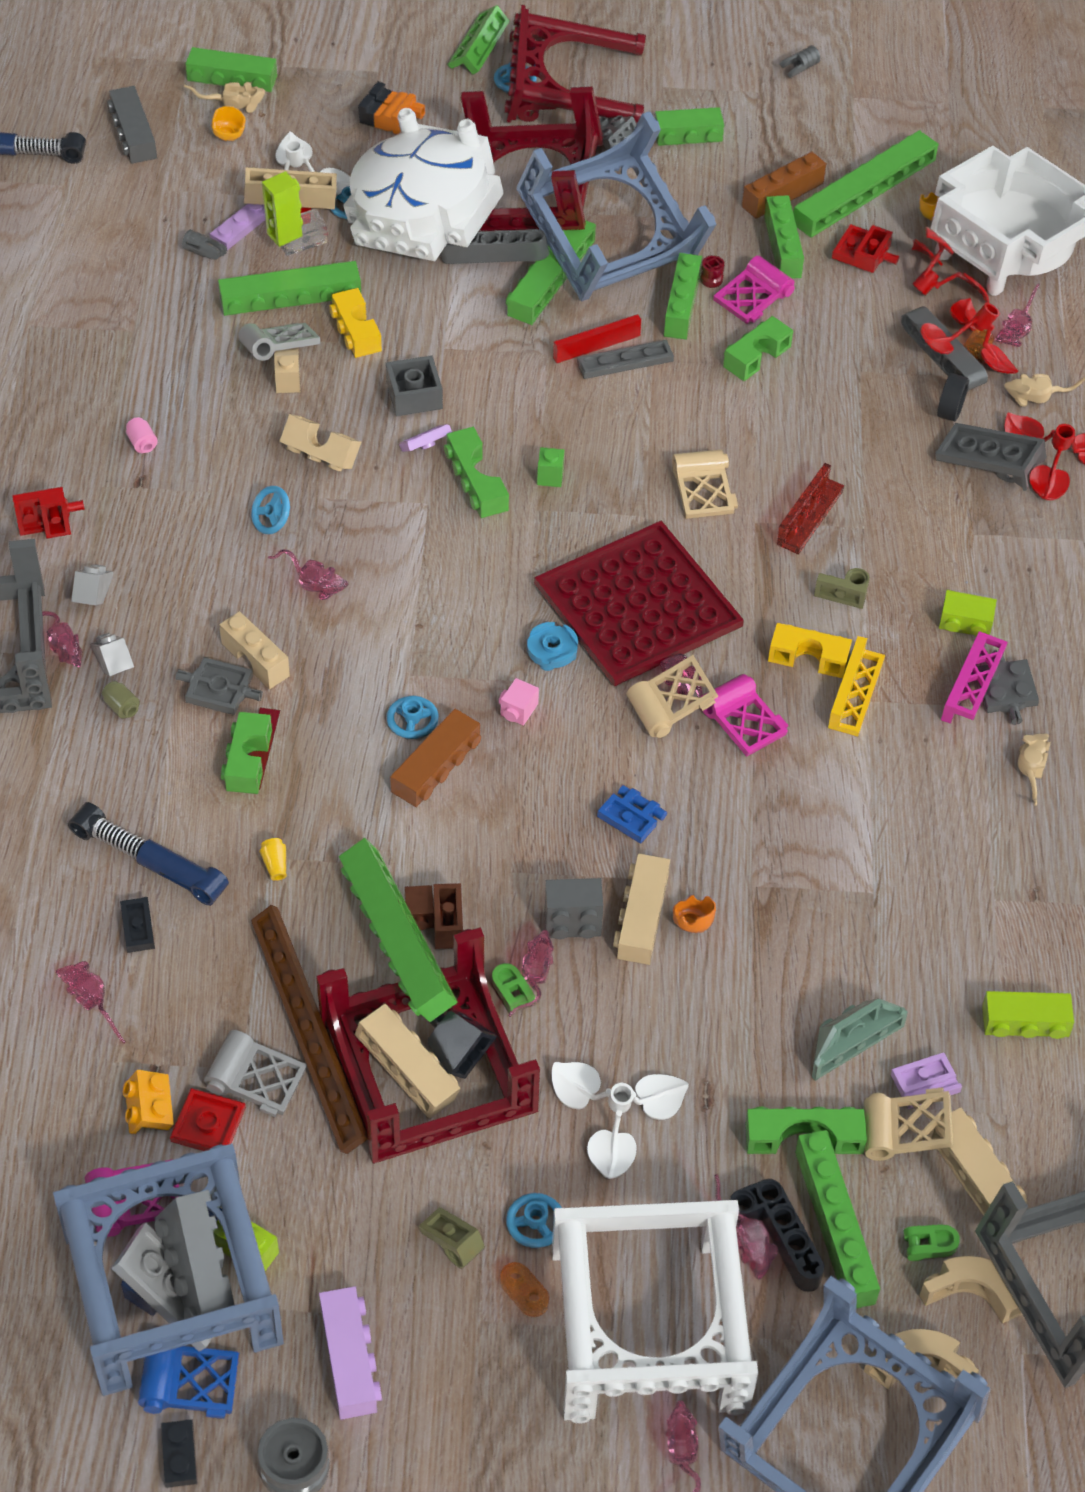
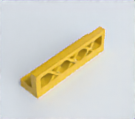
M857 636L830 714L828 725L829 729L857 737L859 736L885 659L883 654L866 650L868 638ZM863 658L877 662V665L866 669L862 660ZM866 677L870 685L860 688L856 680ZM859 696L863 704L853 707L849 699ZM851 715L857 722L856 726L841 723L843 718Z

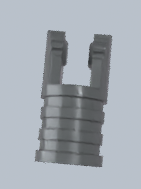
M810 45L782 60L780 65L782 68L791 64L794 65L795 68L791 69L787 74L789 78H792L818 64L821 56L818 49Z
M192 229L186 232L182 241L184 249L214 260L224 256L228 251L225 244Z

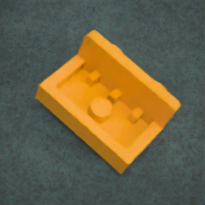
M136 1070L123 1086V1096L126 1097L127 1106L125 1120L128 1123L129 1134H136L142 1127L169 1131L174 1125L169 1074Z

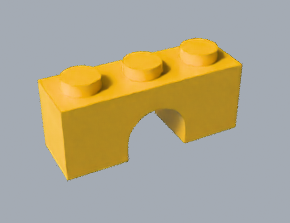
M359 288L332 294V304L329 305L332 318L337 320L339 333L344 334L346 348L348 350L351 349L355 358L381 352V333L374 319L366 320V303Z
M777 623L770 645L768 662L793 667L798 656L809 654L816 657L820 663L818 673L843 679L852 639Z

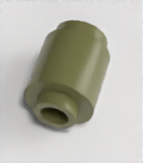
M112 681L104 687L102 691L104 702L120 718H130L137 713L140 701L123 683Z

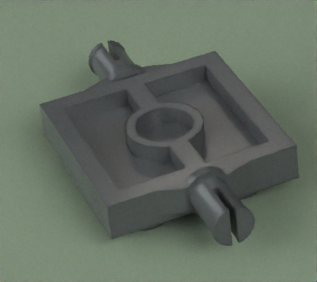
M1004 655L1002 656L983 698L987 713L1009 712L1012 724L1016 725V721L1017 724L1023 721L1020 710L1026 707L1038 706L1039 698L1027 659L1008 662L1005 661ZM988 665L977 666L979 672L990 670Z
M204 657L200 666L193 673L180 669L176 673V680L190 683V687L185 695V701L189 704L235 715L240 703L245 698L259 702L262 699L263 691L249 688L253 678L252 669Z

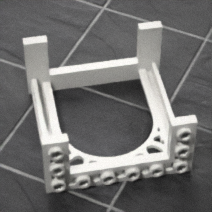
M738 1200L554 1209L553 1261L560 1260L568 1358L563 1406L564 1420H571L574 1423H585L590 1419H595L598 1394L615 1397L625 1392H637L641 1395H649L656 1391L669 1390L671 1393H683L688 1389H701L705 1392H711L720 1388L718 1397L719 1413L727 1412L730 1415H740L750 1411L758 1368L757 1361H751L736 1233L739 1214ZM703 1227L701 1251L702 1253H711L716 1297L715 1316L707 1333L697 1344L688 1350L668 1357H644L628 1352L616 1345L602 1331L593 1312L586 1232ZM717 1334L722 1335L720 1343L712 1340V1337ZM593 1340L602 1342L603 1346L592 1353V1349H596ZM704 1348L713 1349L719 1354L721 1362H706L701 1356V1350ZM607 1353L616 1354L618 1361L613 1368L600 1369L598 1362L603 1355ZM688 1359H694L697 1364L690 1363L685 1365L684 1362ZM626 1362H632L636 1366L622 1368ZM662 1363L664 1366H656V1364Z

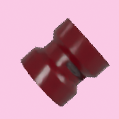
M710 255L703 259L701 283L704 286L716 288L722 285L725 262L721 257Z

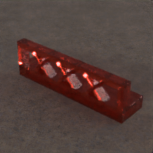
M823 464L779 525L778 546L799 555L843 493L844 485L829 479L831 465Z

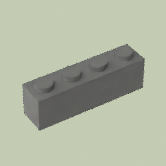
M135 86L109 90L110 100H107L109 113H113L112 121L114 127H118L117 135L119 141H123L122 149L124 155L129 156L131 164L157 159L155 139Z

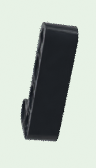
M765 1179L735 1191L731 1195L730 1200H738V1206H745L748 1209L745 1211L739 1210L736 1226L744 1227L762 1221L796 1286L806 1292L816 1290L821 1284L824 1264L782 1185L774 1179ZM770 1195L774 1200H767L763 1196ZM777 1220H784V1221H786L788 1224H787V1225H780V1224H778L776 1221H777ZM790 1245H798L801 1247V1250H793L790 1248Z

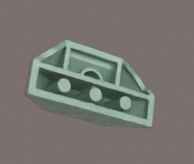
M878 998L864 1001L857 1006L851 1005L834 1020L830 1018L823 1022L819 1027L812 1070L814 1081L903 1028L908 1011L901 1006Z

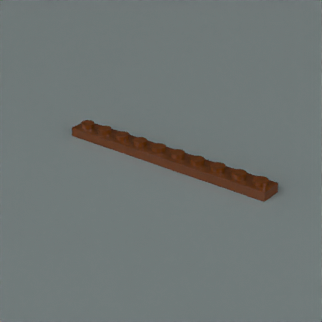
M270 905L255 916L251 922L340 1152L348 1154L368 1140V1134L279 909L276 906Z

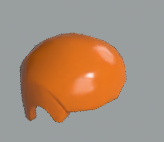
M691 895L685 901H679L674 905V923L684 931L702 933L714 922L716 903L709 896H705L703 900H698L694 895Z

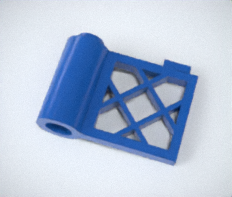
M181 1346L144 1357L138 1404L143 1407L145 1412L151 1414L161 1413L162 1410L169 1407L206 1411V1417L225 1419V1414H232L239 1352L207 1348L198 1351L195 1347ZM182 1355L196 1357L202 1365L189 1374L181 1364ZM218 1359L231 1361V1370L221 1377L211 1367ZM206 1369L215 1382L202 1390L193 1378ZM181 1373L184 1376V1378L179 1381V1376ZM228 1378H229V1386H227V1384L224 1382V1381H226ZM187 1382L198 1393L191 1400L177 1399L178 1389ZM220 1386L227 1394V1403H213L207 1394Z

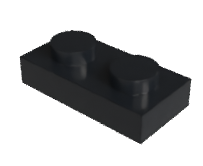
M148 897L120 901L127 953L155 949Z
M193 1419L161 1423L165 1487L198 1484Z

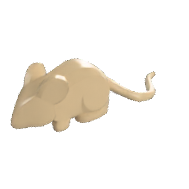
M251 82L244 83V86H240L239 83L225 84L223 95H201L191 86L184 85L185 88L190 89L198 98L207 100L217 99L223 101L225 106L235 107L238 110L245 108L248 113L255 111L265 94L264 89L256 86L251 87Z
M1021 374L1020 379L1006 382L1004 386L1010 395L1015 398L1016 402L1020 406L1025 407L1028 401L1037 404L1045 403L1054 392L1072 391L1085 381V377L1071 387L1062 388L1060 386H1052L1048 375L1034 374L1032 378H1029L1028 375Z
M1048 734L1024 735L1022 740L1026 743L1021 745L1019 749L1018 767L1025 776L1029 777L1034 806L1037 805L1035 778H1042L1043 769L1048 757L1046 751H1049L1051 743L1047 742Z

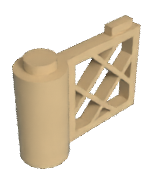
M722 449L673 454V472L675 478H677L686 519L734 514V509L738 508L736 494H731L725 471V468L729 467L727 453L723 454ZM721 478L722 484L717 489L707 482L710 479ZM693 481L699 486L693 492L685 487L684 482ZM702 488L713 493L709 500L698 495ZM718 496L726 501L727 506L718 507L712 502ZM695 499L703 504V507L697 510H690L689 503Z
M694 655L648 682L641 681L634 684L627 691V697L649 735L658 738L669 734L675 722L699 708L702 711L715 704L714 699L719 697ZM691 665L695 667L696 671L693 679L681 677L683 670ZM666 680L674 681L671 692L660 691L657 686ZM679 682L691 684L688 695L676 694ZM696 685L707 687L709 693L701 698L693 697ZM674 699L685 701L684 707L676 713L672 712L671 706Z
M943 1087L926 1089V1094L889 1098L883 1093H873L864 1100L867 1135L865 1155L869 1159L884 1161L892 1158L894 1154L953 1147L951 1096L949 1091H944ZM943 1101L944 1108L936 1116L926 1110L933 1102ZM912 1105L917 1110L907 1120L900 1116L899 1107ZM924 1114L932 1121L920 1131L912 1124ZM939 1125L945 1130V1138L932 1140L927 1135ZM908 1128L918 1135L911 1143L901 1144L900 1137Z

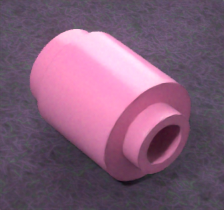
M137 417L127 423L126 434L138 453H148L156 447L157 438L147 421Z

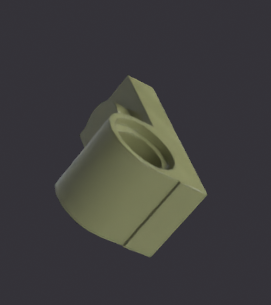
M861 568L850 569L846 573L845 579L819 573L814 596L863 609L870 576L868 572Z
M441 1207L419 1225L421 1233L441 1245L446 1256L458 1268L463 1269L485 1248L477 1228Z

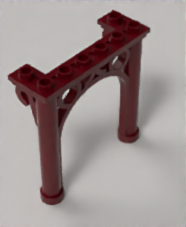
M521 4L519 13H515L514 30L511 29L509 35V42L512 43L511 53H513L510 63L512 69L509 82L513 83H510L508 96H511L510 100L506 99L504 105V113H507V123H511L512 120L516 121L517 114L522 121L532 122L539 117V110H556L560 108L573 111L570 90L558 84L550 76L544 64V54L553 45L561 42L575 41L642 56L646 35L641 33L635 35L529 13V9L525 8L526 5ZM526 63L531 65V67L525 69ZM529 76H536L540 78L541 82H534L530 80ZM595 96L600 117L633 116L637 124L644 113L643 104H632Z

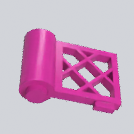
M757 255L750 260L742 273L717 292L713 298L715 302L746 324L750 321L754 323L763 316L762 311L775 300L789 297L794 292L795 282L791 277ZM746 279L753 284V287H739V284ZM753 293V300H739V294ZM755 293H766L769 297L766 299H756ZM727 294H737V300H726L723 297ZM739 306H753V310L746 315L740 310Z
M740 674L714 688L719 697L714 699L715 704L703 710V713L708 718L715 719L746 757L782 738L788 732L787 728L789 725L779 714L774 715L756 693L755 681L745 674ZM754 703L760 710V715L747 713L746 707ZM729 716L741 718L740 726L730 724L726 718ZM745 719L759 722L758 730L745 728ZM763 723L772 725L777 732L773 734L763 732ZM743 734L757 737L756 743L749 747L742 739Z
M153 1163L112 1170L107 1167L97 1168L85 1175V1183H89L98 1177L108 1178L119 1175L128 1169L137 1170L145 1168ZM156 1197L153 1201L146 1200L141 1202L148 1207L142 1214L131 1216L128 1209L117 1219L107 1237L118 1235L125 1226L155 1221V1217L165 1209L157 1204L162 1197ZM123 1199V1200H120V1201H116L115 1203H116V1204L123 1203V1202L126 1201V1199ZM107 1205L92 1208L93 1214L98 1217H108L112 1213L111 1208ZM95 1225L96 1231L99 1232L102 1226Z

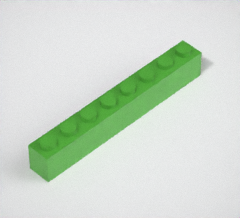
M919 130L907 136L898 144L892 145L885 152L876 155L867 163L860 165L854 171L845 174L841 179L814 193L805 201L798 203L793 210L797 228L810 238L814 237L936 160L938 143Z
M363 838L339 856L344 866L341 868V871L346 879L352 882L353 885L350 886V889L355 897L361 900L362 904L359 907L363 914L371 920L369 924L370 929L376 937H380L379 947L387 957H390L391 961L388 964L394 974L400 977L401 981L398 984L402 991L410 997L411 1001L408 1002L410 1008L417 1016L422 1015L431 1022L458 1002L381 854L366 838Z

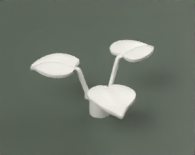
M290 131L281 141L276 151L277 162L285 166L284 170H289L290 165L292 167H300L305 163L310 172H315L308 161L312 156L311 146ZM335 168L321 170L322 173H336V196L342 193L343 188L350 186V176L345 172Z
M555 1062L552 1068L554 1091L558 1099L567 1107L583 1109L588 1104L589 1098L596 1101L609 1097L608 1105L611 1110L616 1112L613 1131L600 1130L590 1138L587 1146V1153L591 1163L605 1178L609 1179L616 1178L626 1172L635 1159L636 1143L633 1136L628 1133H618L621 1115L629 1110L632 1101L637 1105L643 1104V1110L650 1118L666 1120L673 1117L680 1109L689 1086L686 1081L677 1077L655 1074L643 1077L636 1084L635 1092L630 1085L618 1083L612 1089L608 1088L605 1092L594 1095L600 1089L601 1080L598 1072L592 1066L579 1062Z

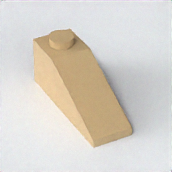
M299 347L275 351L276 393L300 392Z

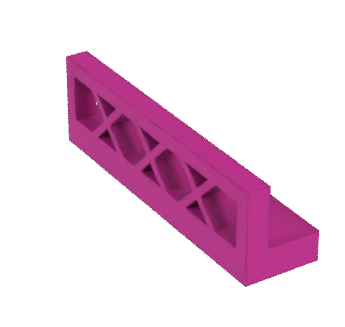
M980 631L978 632L947 699L941 717L942 721L951 724L955 714L974 720L1008 644L1007 641ZM986 643L999 648V651L988 654L985 649ZM986 662L990 670L979 672L977 665ZM978 680L982 688L971 691L968 686L969 682ZM969 699L973 705L972 710L959 706L960 702Z

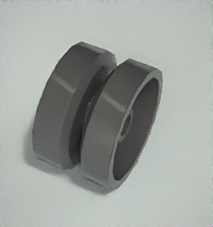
M292 1417L280 1420L266 1430L260 1439L257 1454L262 1481L269 1492L320 1491L328 1479L330 1462L326 1438L319 1427L306 1419Z

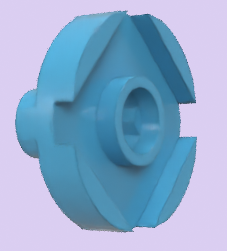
M545 622L531 630L530 637L527 639V653L532 661L540 665L541 669L550 671L554 668H560L577 658L578 638L569 626L563 624V627L555 626V622ZM551 642L553 645H558L555 648L548 647V643Z

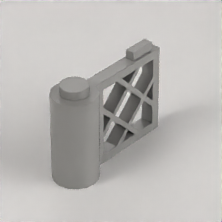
M248 323L241 327L238 335L241 343L260 361L270 359L275 351L320 344V337L306 323H295L260 329L257 325Z
M231 1030L204 1078V1082L207 1085V1089L213 1094H234L261 1106L259 1111L276 1117L277 1113L284 1115L307 1069V1064L254 1042L249 1035L241 1031ZM258 1053L268 1057L271 1065L257 1069L253 1060ZM287 1066L298 1070L295 1077L284 1081L279 1072L280 1068ZM274 1071L278 1082L264 1087L259 1075ZM255 1077L259 1089L247 1091L240 1088L243 1080ZM281 1088L284 1095L281 1105L269 1100L267 1092Z

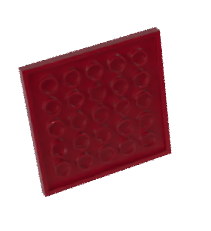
M662 520L534 577L535 586L563 622L576 633L578 641L614 687L739 629L744 624V619Z

